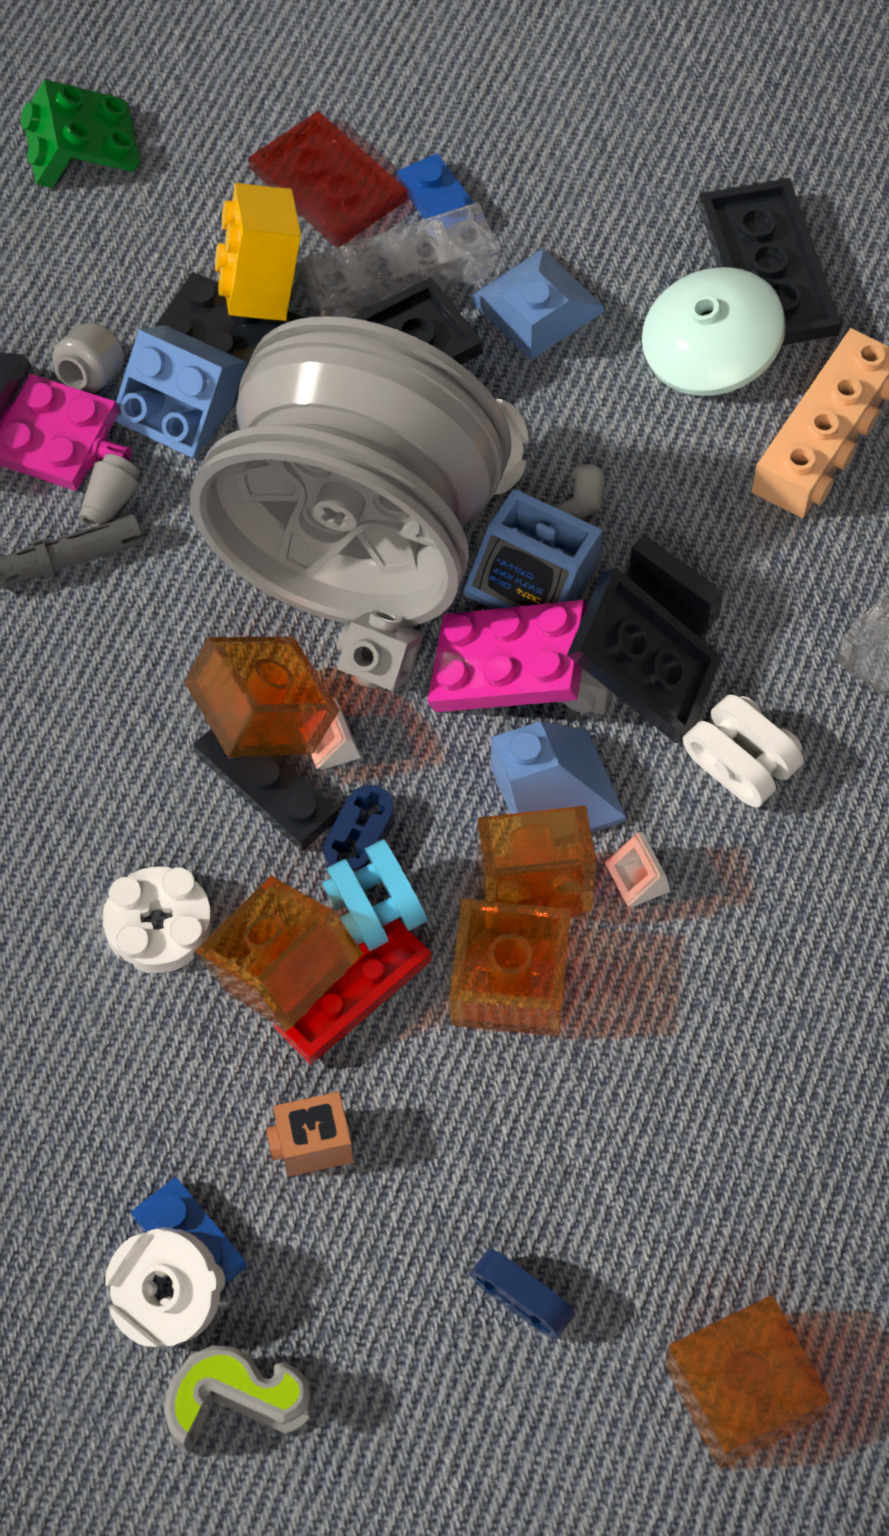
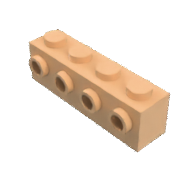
M852 328L849 329L757 463L751 493L801 518L805 517L813 503L823 504L834 483V479L831 476L837 468L843 471L847 468L857 449V444L854 443L860 433L865 436L869 435L880 414L878 406L883 399L889 402V346Z

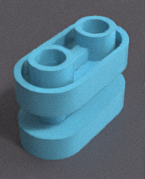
M385 839L365 848L371 864L353 872L345 858L326 868L331 878L322 882L336 912L345 907L349 912L341 916L340 919L354 946L365 942L369 951L389 942L382 926L401 917L408 931L428 921L412 886ZM382 883L389 898L372 907L364 891Z

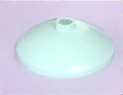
M716 267L704 269L679 279L669 286L653 303L643 326V351L654 374L667 386L677 391L698 396H712L731 392L755 380L774 361L785 336V315L776 292L759 276L737 268ZM712 311L708 315L701 316L705 312Z

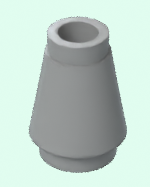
M105 454L102 461L95 462L81 511L78 514L79 520L91 528L111 522L139 487L137 479L140 471L126 459L114 454Z

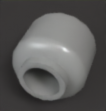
M92 322L84 323L77 326L56 344L52 354L53 367L58 380L63 385L93 394L98 392L121 372L124 364V352L119 340L109 329Z

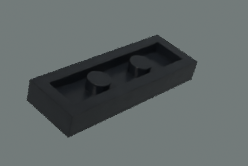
M232 712L193 744L195 755L301 852L331 827L339 816V809Z

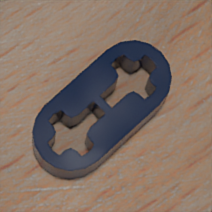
M365 785L355 789L347 798L325 840L323 852L326 868L339 862L338 852L346 853L353 840L357 841V858L350 857L347 860L352 871L355 872L371 864L365 848L382 839H386L394 821L392 797L385 789L380 786ZM372 804L378 805L379 814H372L365 827L361 826V809L368 810Z
M487 1249L469 1272L471 1278L482 1290L537 1331L551 1339L556 1340L575 1316L573 1309L563 1298L498 1251Z

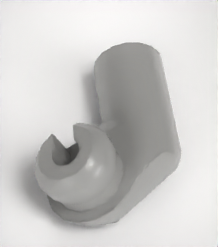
M580 464L573 469L570 477L575 480L573 484V497L555 508L580 520H584L601 508L605 478L599 467L592 464Z

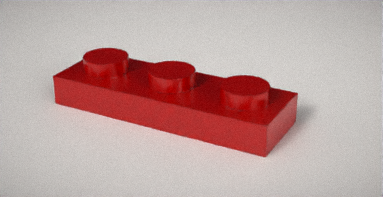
M398 919L382 926L389 942L371 951L368 950L365 942L362 943L273 1019L274 1029L310 1066L432 961V952L408 931Z

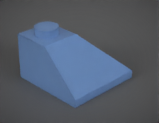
M544 248L471 295V302L530 360L604 312V306Z
M539 721L491 737V769L527 854L626 822V815L588 730Z

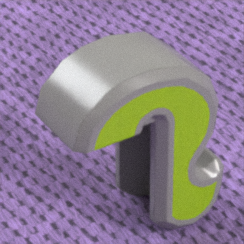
M210 1346L189 1356L172 1378L166 1393L164 1414L174 1443L189 1455L215 1402L281 1433L289 1434L303 1427L310 1419L312 1396L305 1376L298 1369L287 1363H277L274 1366V1376L270 1379H264L249 1355L235 1347Z

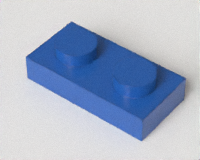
M438 153L397 171L398 184L443 245L483 227L482 212Z
M174 1177L131 1211L133 1219L144 1233L162 1227H170L186 1231L198 1238L209 1249L215 1263L223 1270L225 1285L247 1268L245 1259L177 1177Z

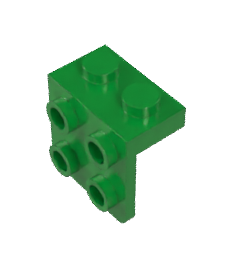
M44 79L32 101L27 102L23 107L21 127L26 131L28 142L27 158L28 162L32 164L36 185L53 188L71 158L131 172L135 171L140 164L127 102L120 97Z

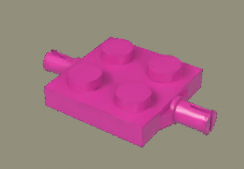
M32 374L29 375L16 401L5 410L0 419V466L74 491H78L87 472L94 466L95 462L100 459L103 460L105 454H114L130 461L132 449L108 441L109 431L120 412L115 401Z

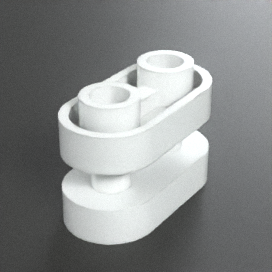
M727 695L711 710V718L715 726L706 721H699L683 737L684 746L692 759L741 801L752 807H760L775 792L776 786L772 776L779 780H787L804 762L801 753L802 745L798 738L789 730L776 727L763 716L757 704L745 696Z

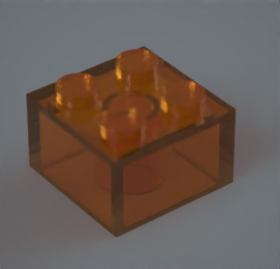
M294 636L209 637L184 681L228 757L314 754L339 712L338 706Z
M586 805L477 818V866L485 923L498 921L503 925H517L532 917L552 915L557 919H569L579 916L583 911H592L596 861Z
M270 876L195 950L225 993L285 1031H288L302 1018L309 1008L363 954L334 910L273 876Z
M461 898L449 999L450 1025L559 1036L571 909Z
M773 1294L668 1345L664 1366L719 1470L822 1419L831 1402L828 1393Z

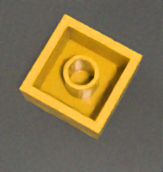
M235 183L232 201L225 200L223 204L222 229L227 230L225 243H218L216 249L215 271L220 272L219 295L226 296L229 315L286 321L301 239L292 189Z

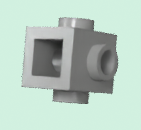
M373 610L371 613L367 612L351 621V623L347 622L343 627L336 647L337 651L342 652L337 669L351 674V680L363 687L377 689L381 686L394 691L409 681L423 633L400 625V618L391 613L380 610Z

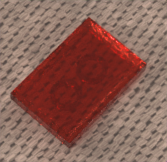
M319 111L248 157L249 169L269 187L292 189L296 211L337 249L408 200L407 189Z

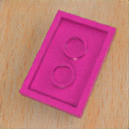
M584 600L443 614L428 704L435 712L578 700L582 667L570 659L567 653L587 609V604Z

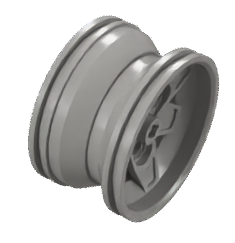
M331 316L298 319L273 329L257 344L241 378L236 406L239 430L224 436L210 448L192 484L190 508L199 532L218 557L246 581L270 596L309 614L346 624L347 622L351 623V621L367 612L371 613L373 610H380L400 618V625L405 627L419 625L438 617L453 602L468 565V543L462 526L477 517L494 496L510 458L511 434L503 411L487 388L465 367L434 346L397 329L360 319Z

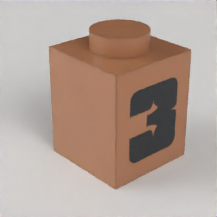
M340 1091L273 1106L276 1125L266 1127L273 1161L284 1159L288 1177L354 1163Z

